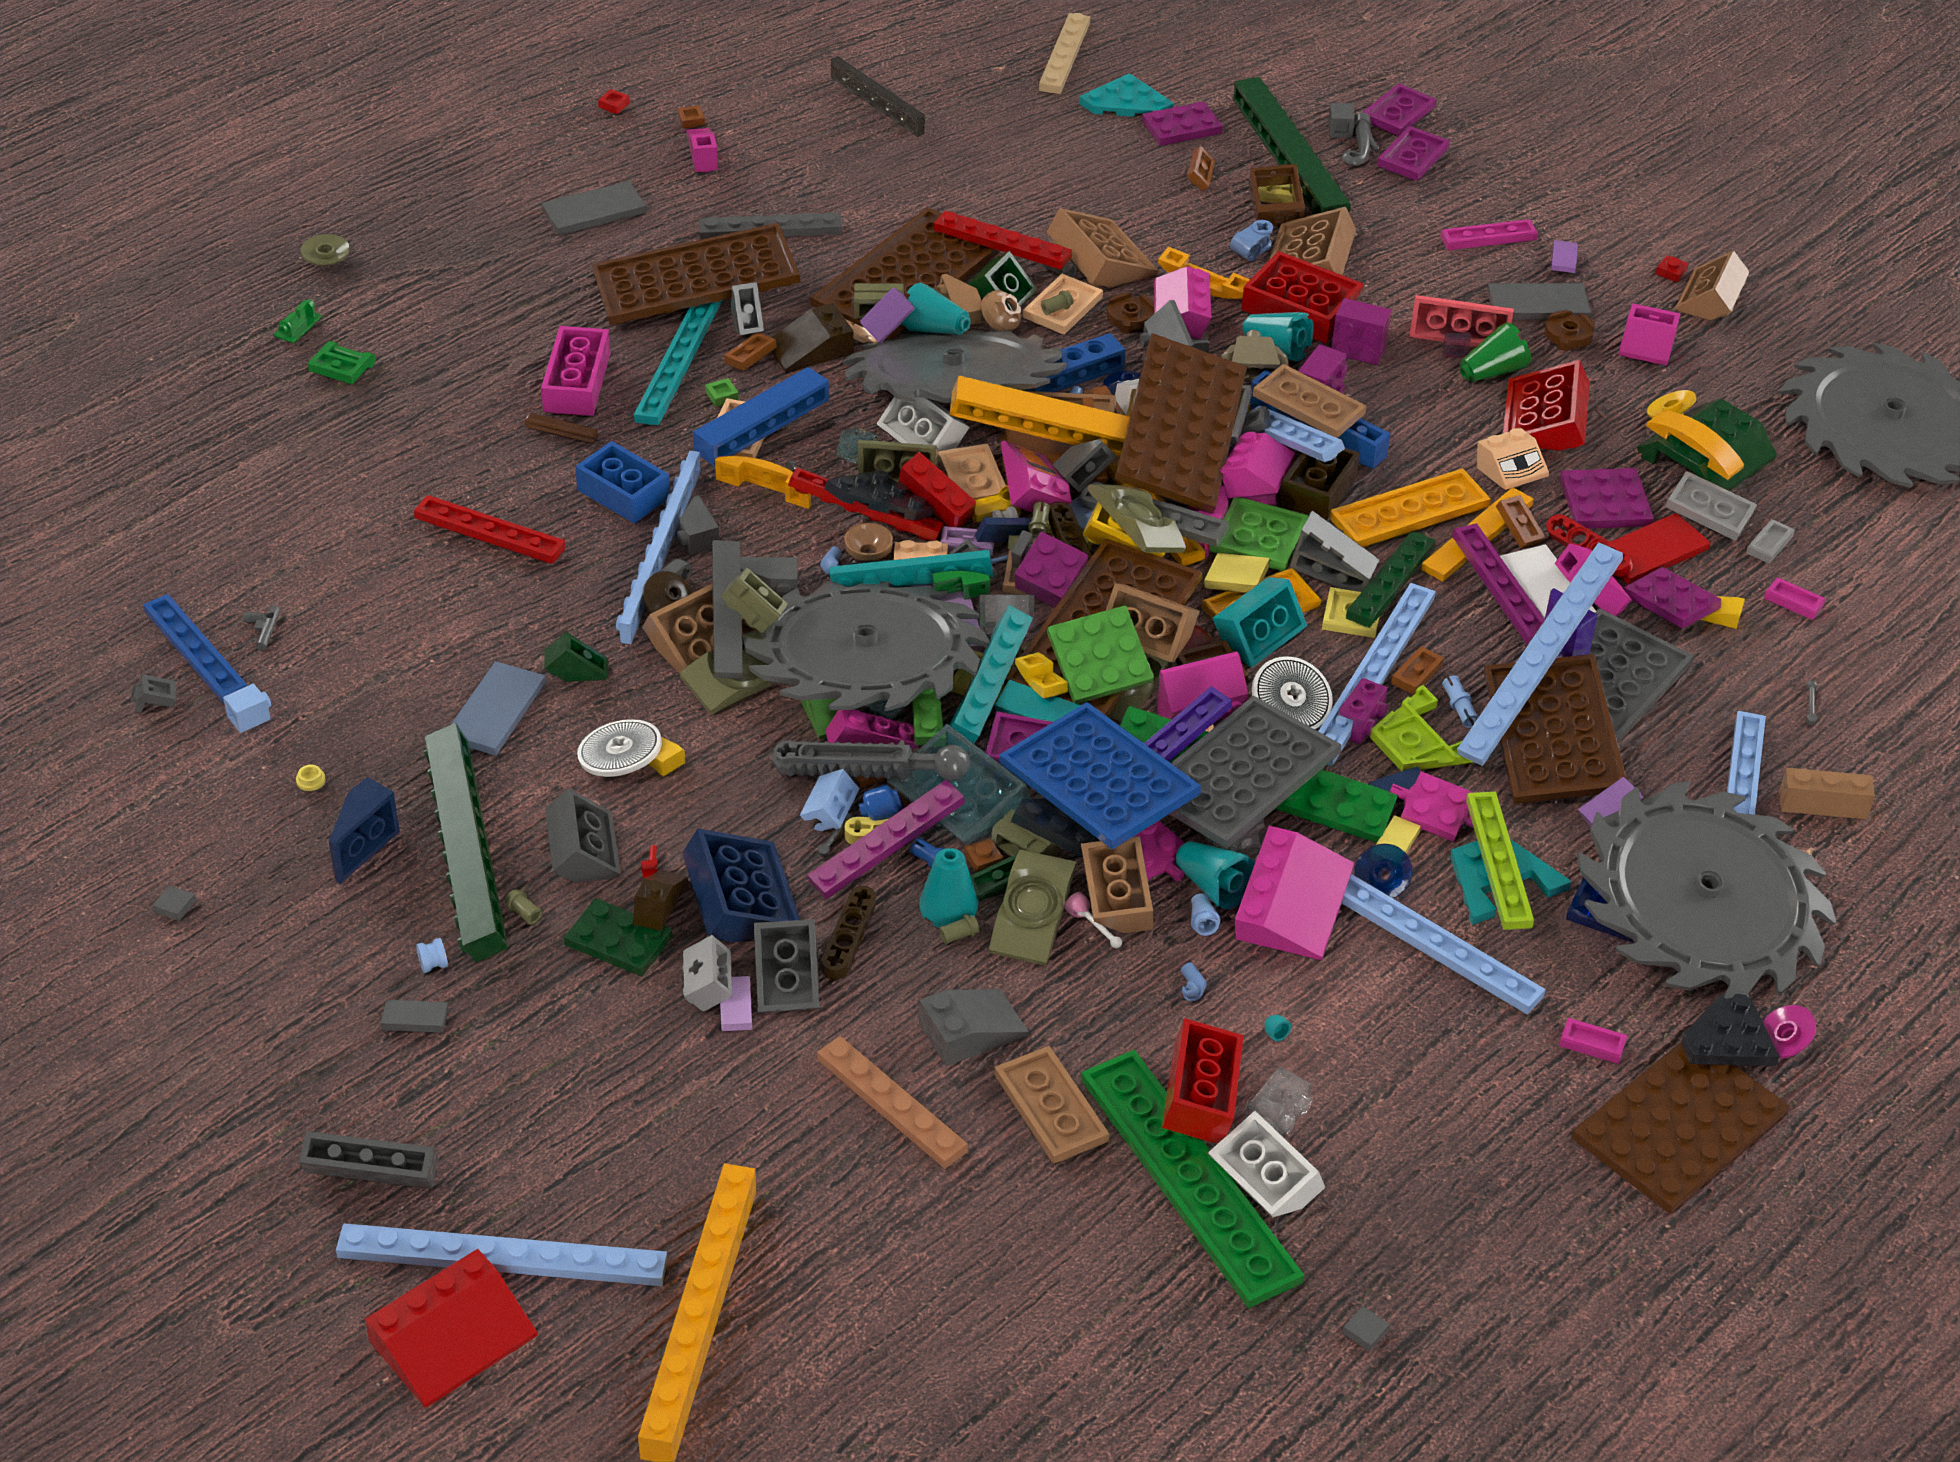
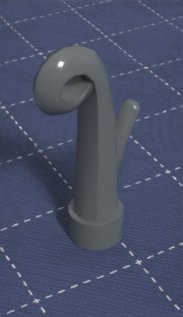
M1366 113L1354 115L1353 130L1356 132L1359 152L1349 150L1342 155L1344 162L1350 166H1359L1367 161L1370 146L1376 152L1380 150L1371 134L1370 116Z

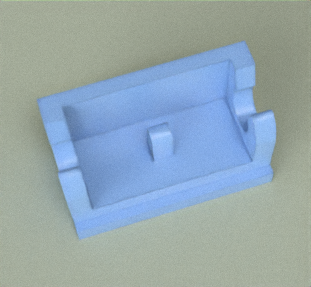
M844 769L821 775L800 816L804 821L814 818L819 819L822 823H817L814 830L839 829L859 788Z

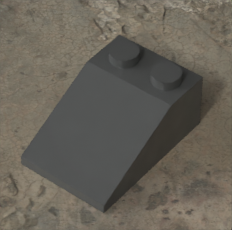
M815 920L754 923L758 1013L820 1009Z
M1001 989L945 990L919 1000V1024L945 1066L1028 1036V1030Z

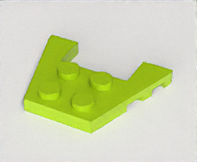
M1424 685L1417 688L1416 693L1411 698L1407 697L1399 709L1395 712L1391 711L1371 729L1370 738L1401 771L1417 766L1420 770L1474 763L1458 755L1457 748L1462 741L1448 746L1420 716L1437 708L1438 703L1437 698Z

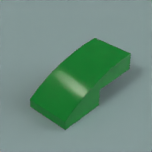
M946 571L932 574L935 591L945 590L947 594L962 591L964 600L990 594L989 575L970 571Z

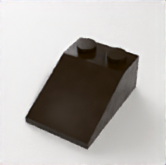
M834 303L810 309L771 337L776 339L777 348L771 351V353L785 373L854 354V331Z

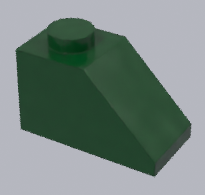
M565 632L544 650V669L565 682L605 680L608 678V658L570 633Z

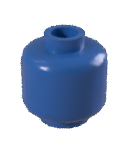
M882 785L864 792V803L859 804L862 816L869 817L873 821L889 819L903 809L897 789L892 790L889 785Z

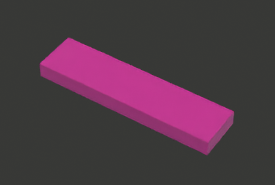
M1530 219L1443 229L1440 234L1447 250L1537 240L1538 232Z

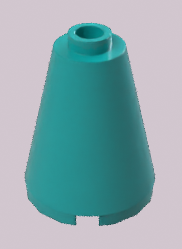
M917 283L908 290L907 293L910 294L908 301L915 309L901 323L907 330L961 335L970 327L969 313L927 284Z
M1304 312L1251 314L1244 320L1242 326L1245 336L1247 332L1257 330L1260 332L1261 337H1271L1274 345L1279 347L1291 361H1300L1305 357L1307 353L1303 351L1306 346L1311 345L1314 332L1313 321L1308 319L1307 316L1309 314Z
M1193 841L1186 842L1180 846L1176 853L1177 866L1216 906L1229 910L1241 904L1255 866L1253 859L1243 853Z
M946 848L936 854L919 901L922 917L924 919L927 917L933 921L932 925L938 928L963 919L965 914L968 916L973 915L974 917L977 915L978 899L965 857L961 851L954 848Z

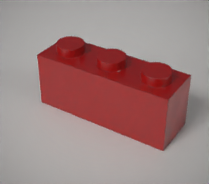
M918 452L901 467L898 483L907 486V490L913 494L923 497L926 503L934 508L933 513L948 527L961 528L973 517L976 501L923 454Z

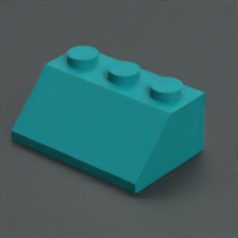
M1272 577L1263 580L1212 618L1221 641L1226 640L1232 651L1238 652L1240 659L1248 667L1255 666L1307 627L1290 580Z

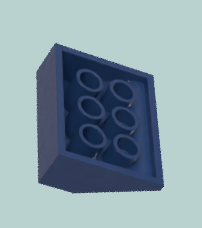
M697 828L682 853L708 937L713 935L717 940L731 942L755 939L754 923L800 920L774 842Z

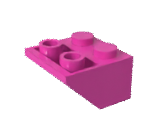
M1632 303L1619 355L1630 359L1667 365L1674 344L1680 313Z

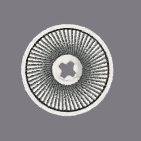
M1295 657L1274 658L1266 662L1259 669L1252 683V696H1256L1315 730L1324 723L1331 712L1332 692L1327 680L1316 667L1302 659Z
M620 720L606 724L591 732L581 742L578 748L579 763L585 771L597 776L613 777L634 772L649 764L658 755L662 746L661 735L654 725L642 720Z

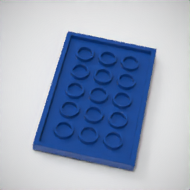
M1088 702L999 754L1000 763L1112 850L1201 794L1200 784Z

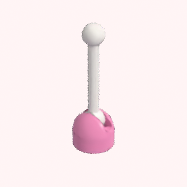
M1076 892L1068 898L1064 909L1070 915L1076 918L1086 917L1110 940L1113 948L1121 947L1122 940L1120 937H1114L1103 925L1094 922L1093 915L1089 912L1090 902L1082 892Z

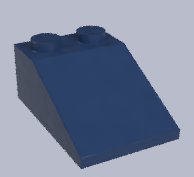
M369 777L354 786L347 794L329 839L335 881L339 884L400 832L394 792Z

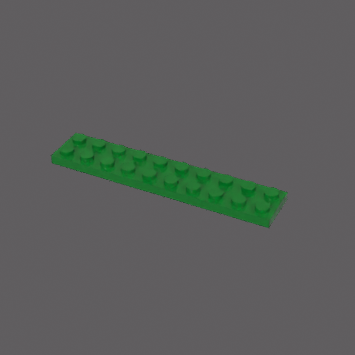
M1129 706L1120 727L1142 743H1145L1171 719ZM1204 731L1186 748H1184L1179 754H1177L1172 760H1170L1169 763H1172L1181 754L1188 750L1192 745L1199 741L1203 736H1205L1208 733V731ZM1321 769L1275 809L1377 843L1386 830L1398 795Z
M1135 1049L1081 1072V1081L1248 1309L1303 1283L1304 1274L1229 1174L1208 1154L1210 1149L1205 1142L1199 1138L1162 1128L1167 1092Z

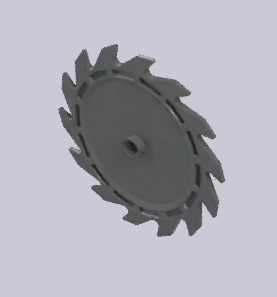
M968 328L961 335L913 331L901 332L898 335L903 337L885 339L882 343L870 342L863 344L862 349L866 350L851 354L843 360L844 365L855 364L846 369L847 381L865 378L862 383V389L866 392L874 394L878 390H888L895 398L909 402H915V397H924L944 403H951L952 391L958 376L1024 390L1049 384L1050 379L1045 377L1059 374L1067 367L1065 362L1054 363L1062 358L1061 347L1042 349L1044 339L1035 334L1028 338H1019L1010 330L996 331L993 328L992 332Z
M1874 343L1873 348L1880 355L1850 346L1829 347L1828 352L1839 358L1810 357L1795 363L1794 367L1796 369L1811 373L1787 380L1780 389L1779 394L1799 395L1785 410L1786 425L1789 426L1797 421H1803L1807 424L1805 444L1814 455L1818 454L1821 447H1828L1841 467L1857 477H1862L1860 466H1865L1890 483L1910 488L1913 486V482L1906 475L1937 484L1960 482L1959 477L1948 472L1960 471V381L1952 378L1940 360L1922 352L1923 363H1920L1895 347Z
M827 581L812 595L807 597L800 596L799 588H795L782 597L788 605L779 618L763 633L759 632L764 639L757 640L745 636L742 637L746 652L769 664L750 665L749 671L763 680L793 686L782 689L780 691L782 696L801 701L837 698V700L829 704L830 710H854L886 699L888 701L885 705V711L907 706L925 689H933L936 698L940 699L953 689V671L956 669H964L975 676L980 665V659L969 644L988 647L990 641L983 630L961 620L978 619L979 613L963 604L936 600L937 598L947 596V591H935L933 587L929 586L893 588L895 586L890 581H879V584L861 583L852 587H845L843 584Z
M1689 781L1668 785L1652 805H1644L1641 802L1639 788L1635 787L1622 797L1620 801L1617 827L1609 826L1600 812H1596L1590 834L1601 862H1595L1581 852L1577 854L1581 875L1608 903L1602 904L1586 900L1584 902L1586 908L1598 923L1631 938L1635 942L1634 944L1618 945L1615 951L1636 964L1675 968L1678 973L1665 982V985L1690 991L1718 980L1724 981L1728 985L1724 996L1726 999L1733 998L1735 994L1747 996L1759 979L1766 974L1774 978L1776 993L1780 995L1795 981L1797 951L1805 952L1816 967L1820 966L1825 945L1812 915L1819 916L1831 925H1835L1836 919L1831 902L1804 874L1824 878L1827 873L1813 856L1777 839V835L1792 834L1794 831L1792 827L1772 816L1738 813L1734 810V807L1745 801L1746 797L1722 791L1698 800H1690L1685 795L1691 784Z

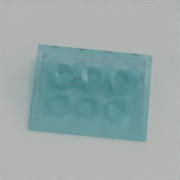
M946 724L916 753L937 754L941 748L947 745L961 746L968 753L970 768L967 774L959 780H947L964 796L965 804L938 822L967 845L992 832L993 826L1003 819L1011 809L1016 811L1022 799L1031 798L1027 785ZM914 770L913 777L904 778L902 782H899L897 777L887 779L888 784L897 789L912 803L945 781L934 770Z

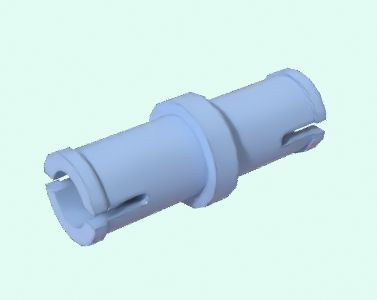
M1455 675L1450 676L1453 686L1450 685L1446 678L1442 683L1443 688L1451 699L1450 705L1454 711H1457L1463 726L1470 728L1472 724L1469 717L1475 723L1479 715L1472 705V697L1468 692H1465L1459 677Z

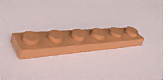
M841 1036L817 1052V1060L944 1169L968 1152V1144Z

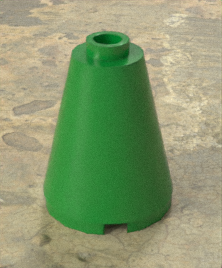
M1508 322L1500 325L1461 360L1459 371L1465 380L1468 379L1474 382L1527 367V364L1531 363V353L1526 340L1523 339L1521 341L1517 336L1520 333L1518 328Z

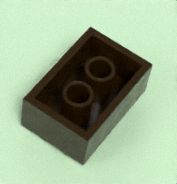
M1345 448L1334 459L1326 462L1301 453L1282 480L1279 504L1308 515L1313 511L1327 521L1330 510L1337 507L1357 478L1360 453Z

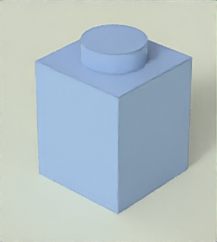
M254 683L223 697L227 717L240 733L271 719L269 713L271 701L266 692H260Z

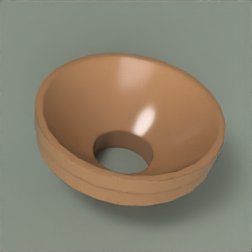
M995 290L983 298L981 303L983 316L994 330H1010L1012 332L1019 326L1021 322V307L1013 295ZM1005 301L1010 305L1013 311H1010L1006 307Z
M861 523L851 527L846 532L844 543L848 554L857 560H880L890 553L893 537L891 532L880 524ZM866 549L874 550L876 553L869 554L862 553V551Z

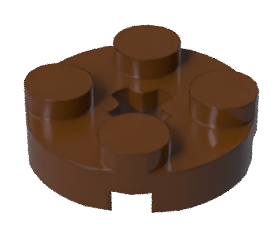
M1121 293L1109 300L1106 317L1111 324L1119 327L1122 333L1129 334L1134 330L1144 328V323L1154 315V303L1150 298L1141 294L1138 298L1132 297V293Z
M1569 310L1554 312L1548 317L1544 333L1562 351L1590 345L1595 325L1588 316L1582 313L1579 316L1571 315L1572 311Z

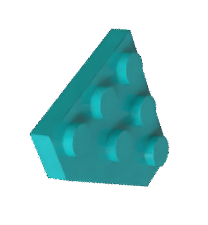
M1130 73L1079 96V104L1093 114H1103V111H1114L1117 116L1134 117L1135 113L1145 114L1155 110L1160 111L1174 107L1172 101Z

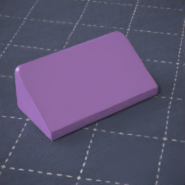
M892 288L861 319L860 323L879 343H882L915 308L900 291Z
M1622 777L1577 811L1591 828L1596 812H1600L1602 817L1619 811L1622 797L1635 787Z

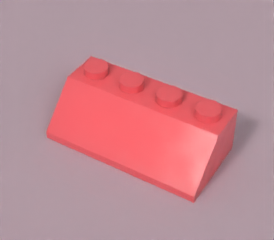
M1416 295L1409 337L1477 347L1500 325L1506 322L1512 323L1514 309Z

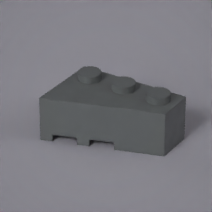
M1312 511L1301 530L1290 568L1338 588L1362 592L1373 579L1379 559Z

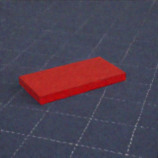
M1677 513L1611 541L1613 544L1626 550L1632 559L1633 568L1631 572L1625 576H1619L1628 585L1661 567L1669 568L1707 551L1711 544L1710 541Z

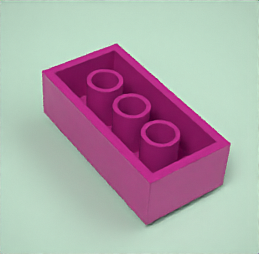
M559 326L541 386L543 412L581 416L594 415L611 354L609 329Z

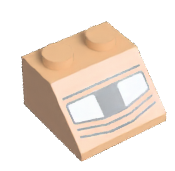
M1521 428L1512 429L1510 432L1500 435H1492L1487 439L1478 441L1477 469L1505 490L1549 476L1548 468L1536 439Z

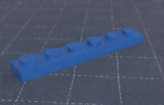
M169 594L143 604L147 616L223 704L224 696L247 686L244 680Z

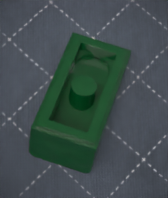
M1017 854L971 875L978 900L1006 893L1010 871Z

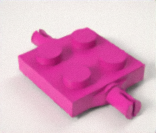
M1421 771L1416 783L1409 790L1393 783L1390 793L1398 795V798L1405 800L1404 810L1401 815L1402 819L1421 826L1420 829L1454 842L1458 831L1464 824L1474 828L1466 803L1467 793L1474 792Z
M1160 821L1155 822L1133 836H1140L1147 880L1164 872L1170 875L1176 882L1184 877L1185 873L1175 865L1177 850L1185 842Z

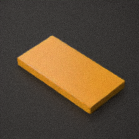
M1293 568L1268 576L1290 580L1302 613L1321 606L1320 597ZM1227 591L1202 600L1201 607L1212 619L1246 593Z

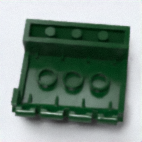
M1721 398L1692 408L1684 415L1699 421L1713 430L1740 457L1744 467L1729 480L1707 467L1709 458L1672 434L1668 439H1665L1656 433L1637 446V450L1642 453L1641 458L1651 464L1656 463L1658 452L1661 451L1697 473L1698 477L1728 491L1763 468L1777 456L1762 422Z

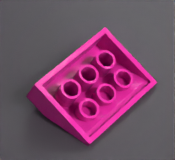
M1269 826L1235 918L1236 940L1322 960L1354 868V862L1298 832Z

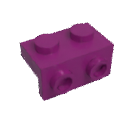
M1362 678L1341 706L1339 715L1353 720L1350 741L1361 744L1367 735L1370 736L1371 729L1376 725L1377 720L1384 718L1388 709V704L1385 703L1388 687Z

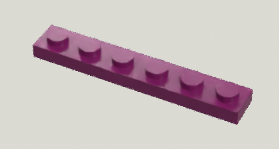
M1478 524L1455 528L1452 534L1453 539L1528 646L1544 623V618Z
M947 780L943 781L807 875L809 882L825 899H828L965 804L964 796Z

